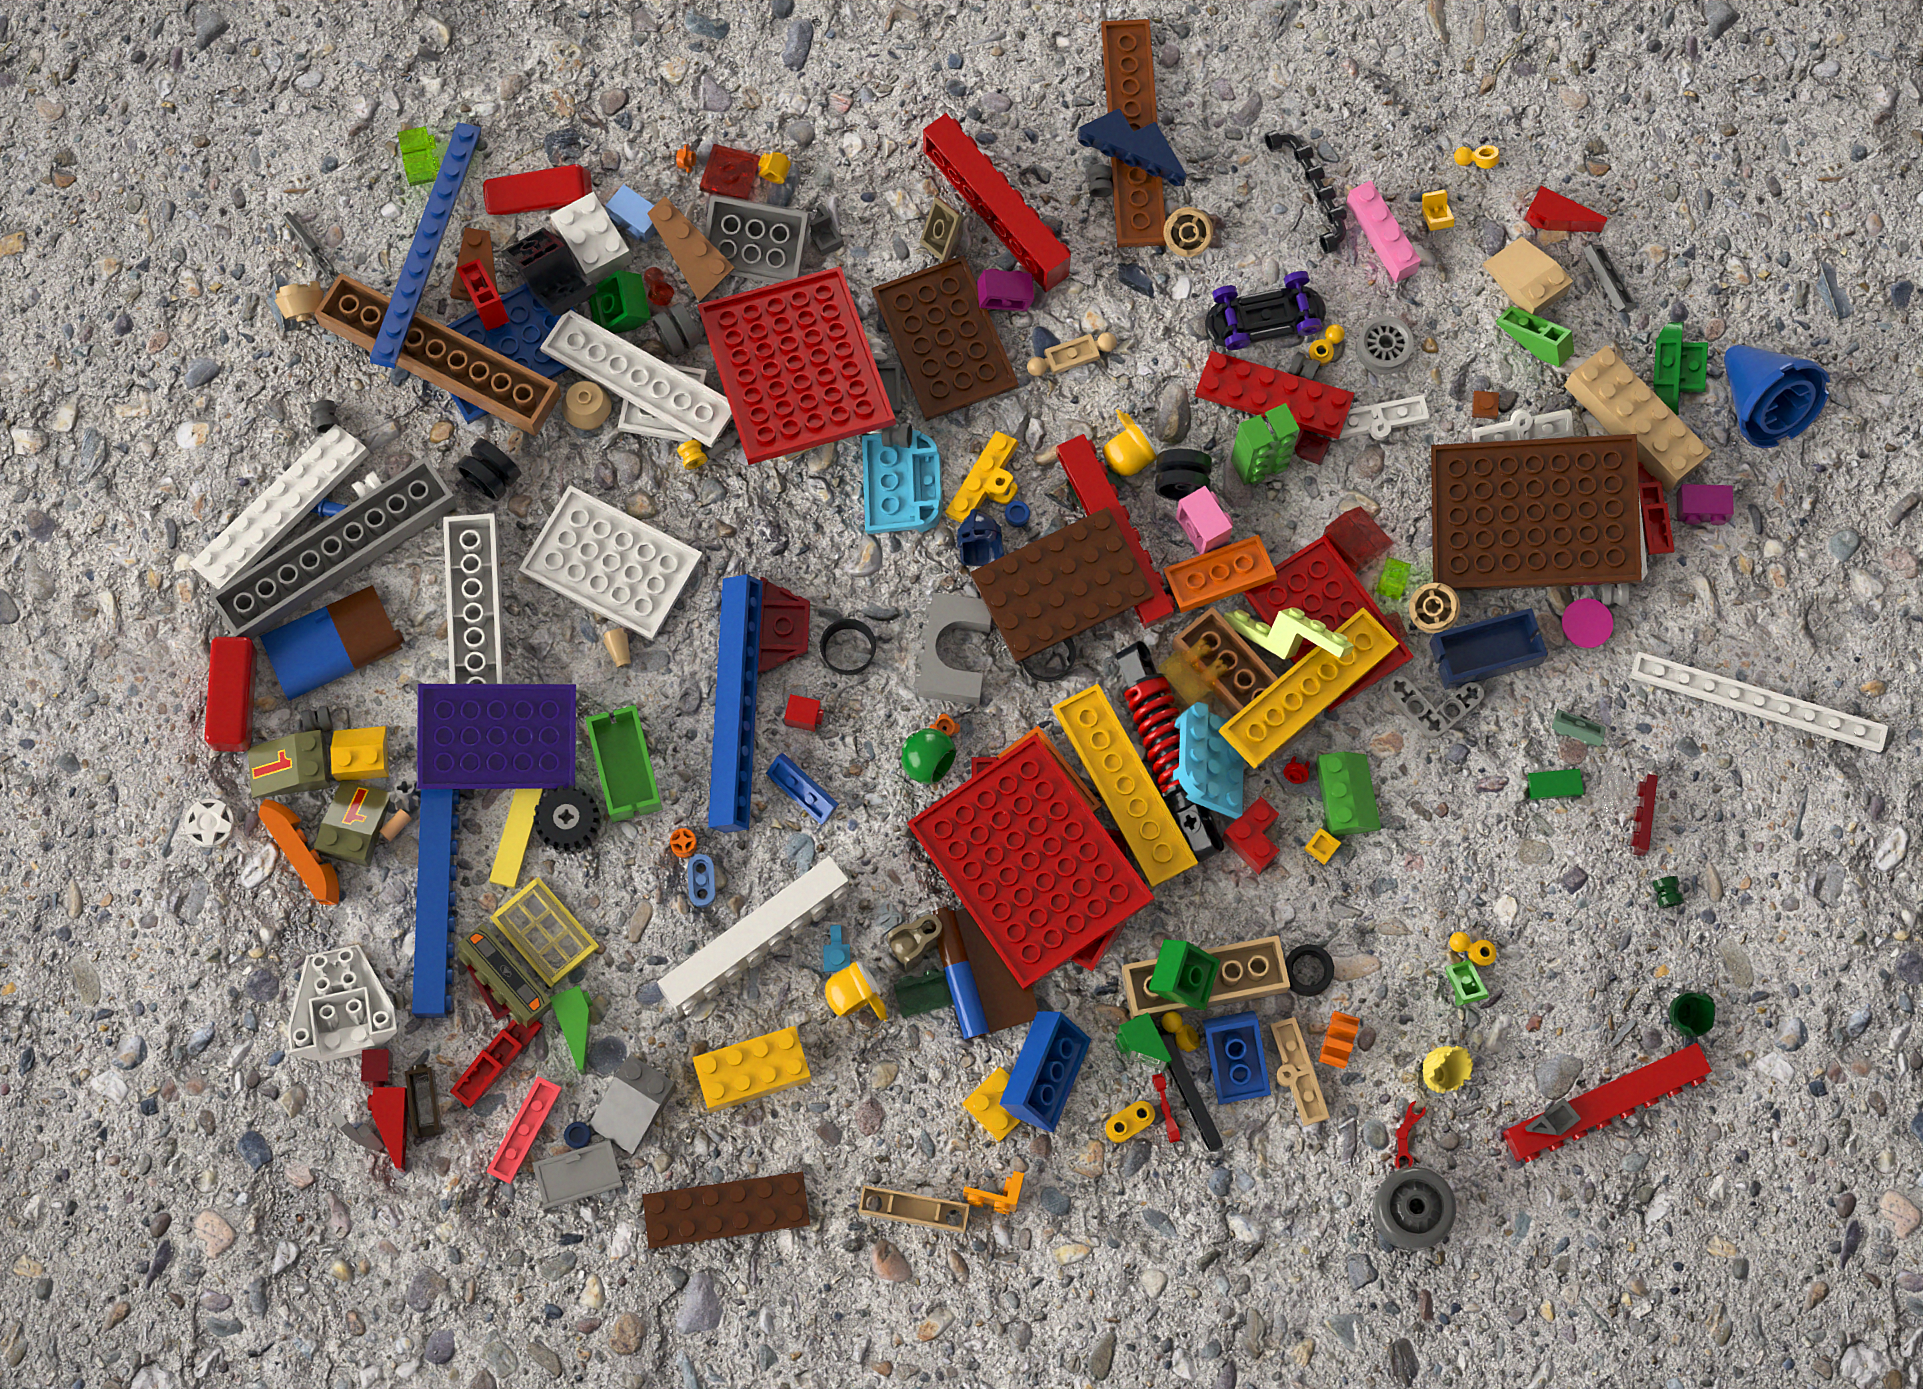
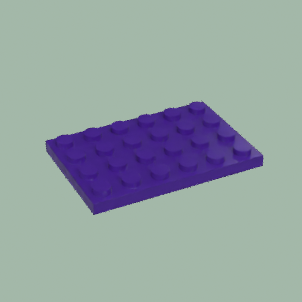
M417 683V789H555L561 785L564 788H568V785L575 787L576 684Z

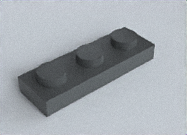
M1590 244L1583 249L1586 255V262L1594 269L1598 276V283L1607 292L1612 308L1617 312L1629 313L1637 308L1603 245Z

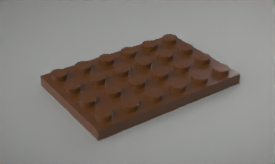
M964 255L871 288L875 302L925 422L1019 388V383L987 308H979L977 284Z
M1108 507L970 572V576L1016 664L1154 598L1152 589Z

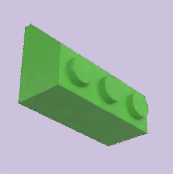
M1345 751L1318 755L1315 766L1328 833L1333 837L1381 830L1367 755Z

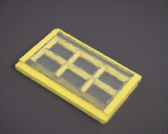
M539 877L529 883L490 917L493 923L550 988L558 984L599 948V945Z

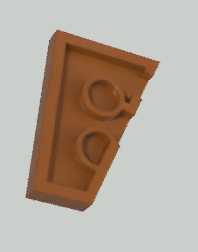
M465 227L456 268L480 259L498 292L490 231ZM456 269L450 292L451 299L472 302Z

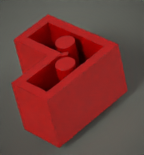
M1261 796L1224 831L1222 840L1258 875L1277 858L1280 849L1264 835L1277 822L1279 813Z

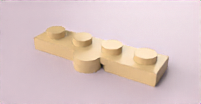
M1296 1017L1270 1024L1269 1027L1282 1066L1276 1072V1080L1281 1086L1290 1087L1303 1127L1329 1120L1330 1116Z

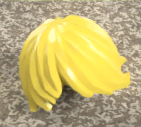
M1443 1046L1427 1054L1423 1062L1422 1071L1423 1080L1428 1088L1436 1093L1444 1094L1446 1091L1458 1090L1460 1085H1464V1080H1471L1473 1059L1470 1058L1468 1049H1463L1459 1046Z

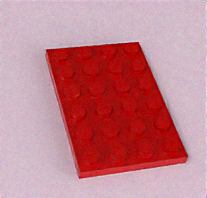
M1325 535L1274 567L1277 574L1276 580L1242 592L1263 623L1269 625L1271 629L1279 611L1291 607L1300 609L1305 613L1304 616L1311 620L1324 623L1326 629L1331 632L1336 631L1360 609L1364 608L1399 643L1396 649L1326 708L1328 713H1331L1399 669L1414 657ZM1304 637L1296 655L1289 659L1295 665L1318 645Z

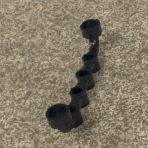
M1277 130L1265 133V143L1271 152L1281 149L1284 142L1292 146L1296 161L1301 163L1304 168L1305 177L1309 183H1312L1316 191L1317 200L1320 204H1323L1327 211L1329 222L1334 224L1336 228L1335 235L1332 232L1320 235L1319 242L1321 248L1326 254L1336 251L1338 248L1337 244L1342 242L1346 236V227L1343 220L1347 218V213L1342 205L1335 207L1332 200L1336 198V193L1332 185H1323L1321 179L1325 177L1322 166L1320 164L1313 166L1310 161L1314 157L1312 147L1309 144L1302 146L1298 138L1290 133H1278Z

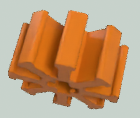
M1334 1010L1325 1033L1319 1062L1345 1069L1353 1049V1042L1358 1031L1360 1018Z

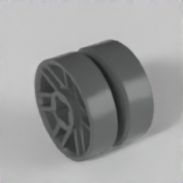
M680 302L668 308L669 317L662 311L651 318L658 336L673 358L685 352L684 344L691 349L701 343V338L694 322Z

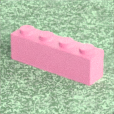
M1370 180L1350 190L1346 204L1394 282L1397 283L1417 273L1421 259L1373 182Z

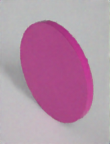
M1583 598L1572 602L1562 616L1561 623L1565 636L1570 642L1582 648H1595L1602 645L1608 640L1613 630V618L1610 611L1604 604L1594 599Z

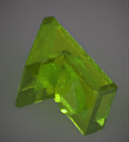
M1387 556L1376 592L1399 600L1404 592L1411 564Z

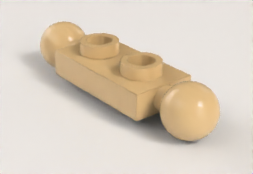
M1104 332L1098 337L1097 341H1094L1092 335L1088 334L1044 350L1045 359L1036 356L1028 361V372L1033 376H1041L1050 367L1052 374L1055 375L1100 359L1098 350L1103 352L1114 350L1117 345V339L1112 333Z

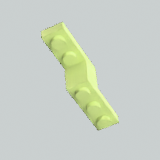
M1294 607L1279 611L1272 629L1263 622L1254 621L1247 612L1239 609L1225 613L1223 617L1235 631L1284 660L1296 655L1304 637L1339 658L1351 654L1354 647L1352 643L1347 641L1348 638L1346 636L1329 631L1324 623L1305 617L1303 611Z

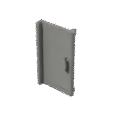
M610 1140L532 1163L544 1210L617 1189L624 1185Z

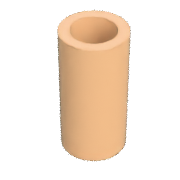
M400 809L379 832L391 842L412 818L404 810Z

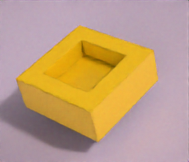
M1319 828L1304 850L1325 865L1341 845V842L1322 828Z

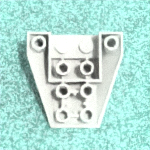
M359 944L306 956L288 1026L291 1055L323 1062L362 1054L363 1049H379L398 1032L394 1006Z

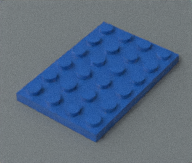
M526 284L500 297L510 322L486 331L475 310L446 326L550 380L571 369L541 352L540 347L561 316L556 315L554 317L532 297ZM573 306L570 307V310L576 312ZM449 392L468 425L489 414V412Z

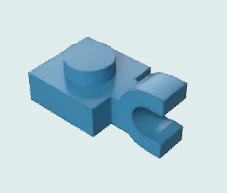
M830 925L831 945H823L824 973L838 972L851 964L850 944H842L841 925Z

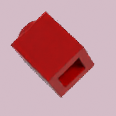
M790 694L784 716L785 726L815 732L817 724L822 725L825 710L821 709V701Z

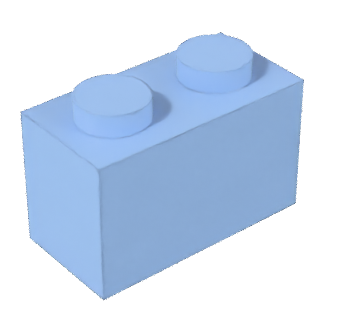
M623 184L605 205L606 212L612 223L617 227L621 225L625 228L633 239H640L647 243L657 231L647 214L654 205Z

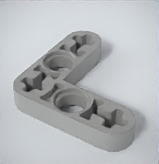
M1403 676L1392 678L1387 686L1389 698L1425 737L1432 740L1438 739L1475 709L1484 697L1482 686L1475 682H1469L1435 709L1416 687ZM1394 684L1397 686L1402 684L1404 686L1403 693L1400 691L1395 693ZM1468 691H1476V700L1472 697L1464 705L1462 700L1465 699ZM1411 693L1413 696L1409 697L1406 703H1404V694L1408 697ZM1415 701L1421 703L1423 712L1420 714L1411 712L1409 708L1410 703ZM1448 705H1456L1459 708L1460 714L1456 717H1451L1446 713V707ZM1427 712L1430 713L1427 719L1432 724L1436 722L1439 724L1438 732L1435 729L1432 731L1428 729L1430 723L1426 719L1423 722L1420 721Z

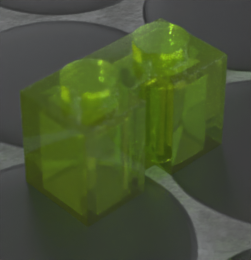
M426 126L397 132L409 185L415 186L434 182L438 175L437 171L441 167L439 157H434L433 149H437L434 134L429 135Z

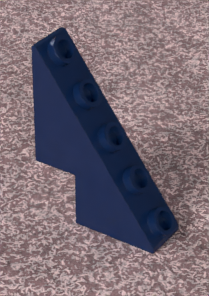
M1119 108L1078 127L1077 139L1082 146L1100 150L1105 156L1123 160L1126 165L1139 167L1151 176L1162 177L1174 186H1185L1187 174L1156 122L1133 132Z

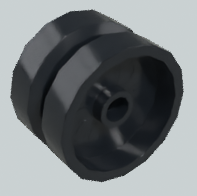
M479 438L470 448L472 456L464 455L455 466L458 472L475 489L489 499L498 502L507 492L505 484H514L522 474L517 465L505 453L487 440Z
M1180 448L1162 451L1157 455L1156 471L1159 474L1155 479V493L1162 498L1179 501L1204 486L1210 492L1211 480L1208 476L1211 474L1212 458L1202 451Z

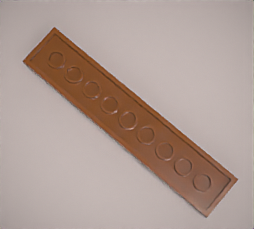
M1150 19L1101 21L1107 114L1120 108L1133 132L1153 122H1156L1158 125ZM1110 157L1117 248L1166 246L1164 239L1165 211L1162 177L1151 176L1139 167L1128 166L1123 160Z

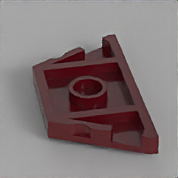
M760 577V580L763 581L758 674L808 654L810 601L801 596H795L784 587L780 588L774 585L765 577Z

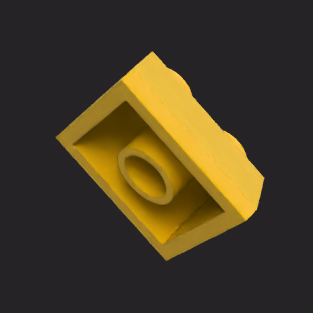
M386 726L334 731L331 744V770L337 782L342 780L351 781L389 777Z

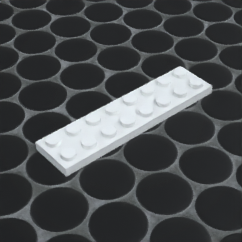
M572 310L561 316L540 347L541 352L710 448L714 446L733 417L725 396Z
M335 424L189 564L218 590L252 568L370 454L369 450L348 432Z

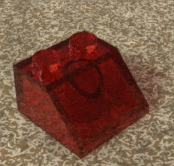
M1361 506L1344 512L1326 526L1323 535L1328 538L1354 574H1357L1394 544Z

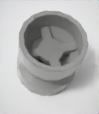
M1628 583L1599 585V602L1605 606H1610L1614 603L1618 606H1627L1629 602Z

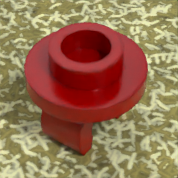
M1293 756L1290 763L1286 764L1283 774L1292 783H1305L1310 774L1308 770L1310 762L1306 761L1305 765L1296 762L1297 757Z

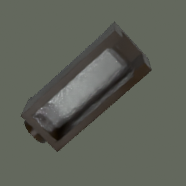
M427 1064L414 1065L411 1067V1070L404 1071L412 1134L417 1139L443 1134L435 1071L432 1067H427Z

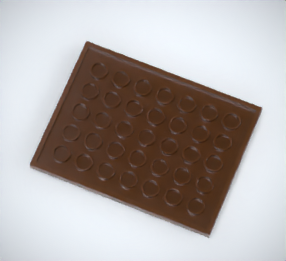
M1637 434L1431 445L1433 583L1445 584L1454 591L1642 583Z

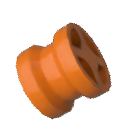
M686 828L677 829L672 833L670 845L673 853L679 858L691 857L697 850L694 833Z

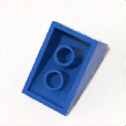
M1246 1011L1202 1020L1218 1104L1271 1095L1259 1021L1255 1011Z

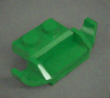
M1684 322L1668 323L1661 330L1658 338H1656L1654 389L1656 395L1676 415H1679L1680 392H1706L1708 342H1683Z

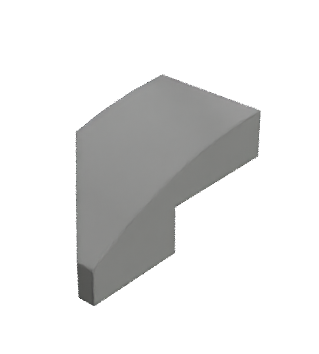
M340 1111L331 1117L337 1127L359 1145L375 1151H379L384 1147L383 1143L365 1123L356 1130Z

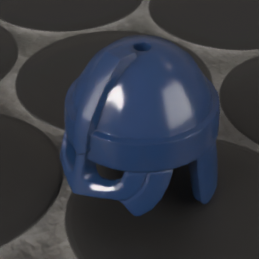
M977 508L971 509L970 514L964 518L957 529V548H960V559L963 565L984 566L1005 556L1000 525L991 515L979 512Z

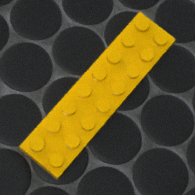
M1364 608L1360 609L1334 631L1348 638L1347 641L1354 645L1351 654L1339 658L1320 646L1315 647L1220 728L1218 732L1254 769L1397 648L1399 643Z
M1099 684L1052 706L1055 716L1151 889L1197 866L1198 861Z

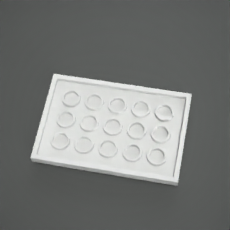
M569 485L518 570L524 576L653 642L701 561L703 553Z

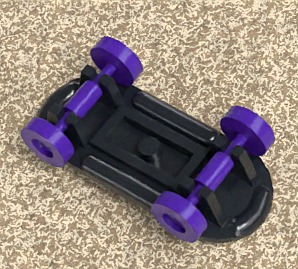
M1296 271L1285 276L1284 283L1286 288L1237 297L1236 286H1222L1212 292L1214 302L1217 304L1210 309L1206 316L1205 331L1213 343L1226 347L1227 350L1231 351L1245 348L1251 343L1295 334L1308 336L1322 330L1326 306L1322 297L1316 291L1304 286L1310 281L1306 271Z

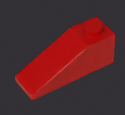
M1541 185L1524 220L1528 221L1535 228H1542L1547 231L1602 232L1608 218Z
M480 259L456 268L486 331L510 322L502 300Z
M373 1087V1095L368 1096V1111H372L371 1114L395 1168L399 1172H405L409 1109L407 1089L405 1087Z

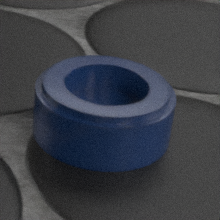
M573 1122L564 1131L565 1142L572 1149L577 1150L587 1147L592 1138L589 1127L583 1122Z

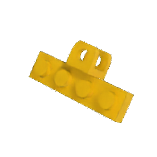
M995 431L946 509L945 514L947 517L962 523L964 518L970 514L971 509L977 508L979 510L987 495L989 499L1000 504L1008 505L1012 502L1019 489L1016 483H1014L1012 474L1004 470L1019 446L1017 439Z

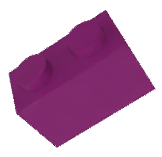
M995 268L984 269L977 281L979 308L1027 312L1034 301L1032 273H1023L1018 270L1011 272L999 271Z
M1682 484L1676 492L1677 521H1685L1689 525L1701 522L1723 525L1728 523L1734 515L1733 485Z

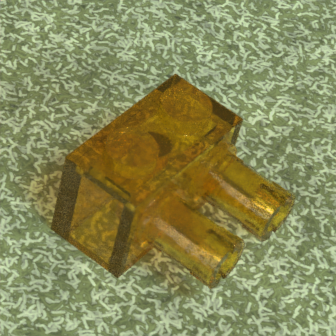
M1202 637L1186 652L1176 651L1158 667L1190 707L1196 702L1204 701L1215 691L1212 683L1229 670L1228 666L1224 665V661L1219 657L1202 672L1198 670L1196 663L1209 651H1212L1211 646L1207 645V642Z

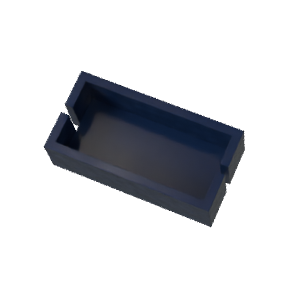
M1532 608L1433 634L1429 644L1436 664L1441 663L1438 671L1444 689H1452L1469 682H1478L1543 664L1548 653L1541 634L1536 635L1539 627Z

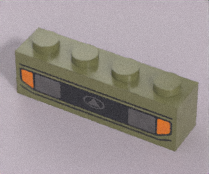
M483 923L458 942L459 953L457 955L466 966L471 964L477 971L474 973L477 979L484 986L488 984L493 989V997L500 1005L505 1003L511 1010L509 1012L510 1016L518 1025L523 1023L528 1028L552 1008V1001Z

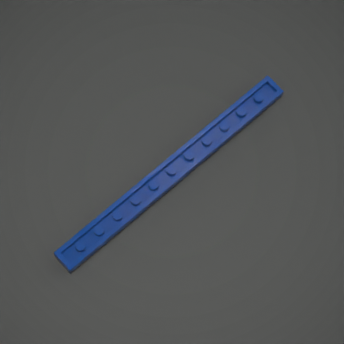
M460 122L456 124L371 352L370 363L396 368L480 139L481 127Z

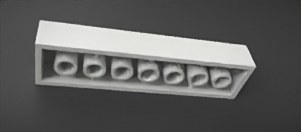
M495 513L443 517L450 684H506L499 525Z
M828 856L657 981L661 993L679 1017L684 1014L686 1016L692 1014L699 1008L698 1004L705 998L710 1000L718 995L721 991L719 988L727 982L732 984L742 976L741 972L748 967L752 969L763 961L762 957L769 951L772 953L778 951L784 946L785 943L783 941L791 935L796 937L806 929L805 925L812 920L816 922L827 914L826 910L833 904L835 906L842 904L848 898L847 894L850 893L849 880L832 858Z

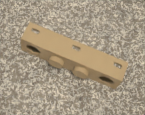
M863 1185L858 1213L859 1215L965 1234L970 1204ZM878 1196L881 1198L882 1207L880 1210L871 1211L867 1208L866 1202L869 1197ZM951 1210H957L962 1215V1221L957 1226H951L946 1221V1215Z

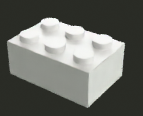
M594 192L550 214L553 228L566 246L579 271L593 284L632 263L630 250Z

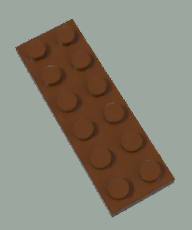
M803 1171L642 1194L649 1250L810 1226Z

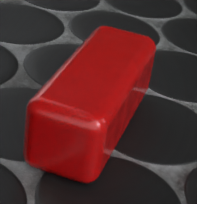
M579 164L491 178L483 182L485 209L489 215H509L561 209L592 193L591 173Z
M215 637L211 641L204 739L213 751L245 752L251 747L257 649L248 637Z

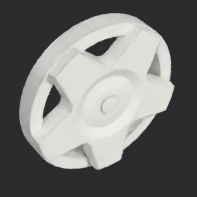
M204 799L193 804L187 812L184 822L188 837L195 844L205 848L217 847L226 842L231 836L235 825L231 809L217 799ZM207 804H214L209 809L204 806ZM225 810L228 813L229 822L223 819ZM194 814L195 820L190 822L191 817ZM218 833H225L223 837L215 841ZM201 834L203 842L197 840L193 835Z

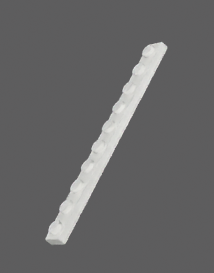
M1639 651L1636 653L1630 678L1879 753L1884 747L1888 726Z

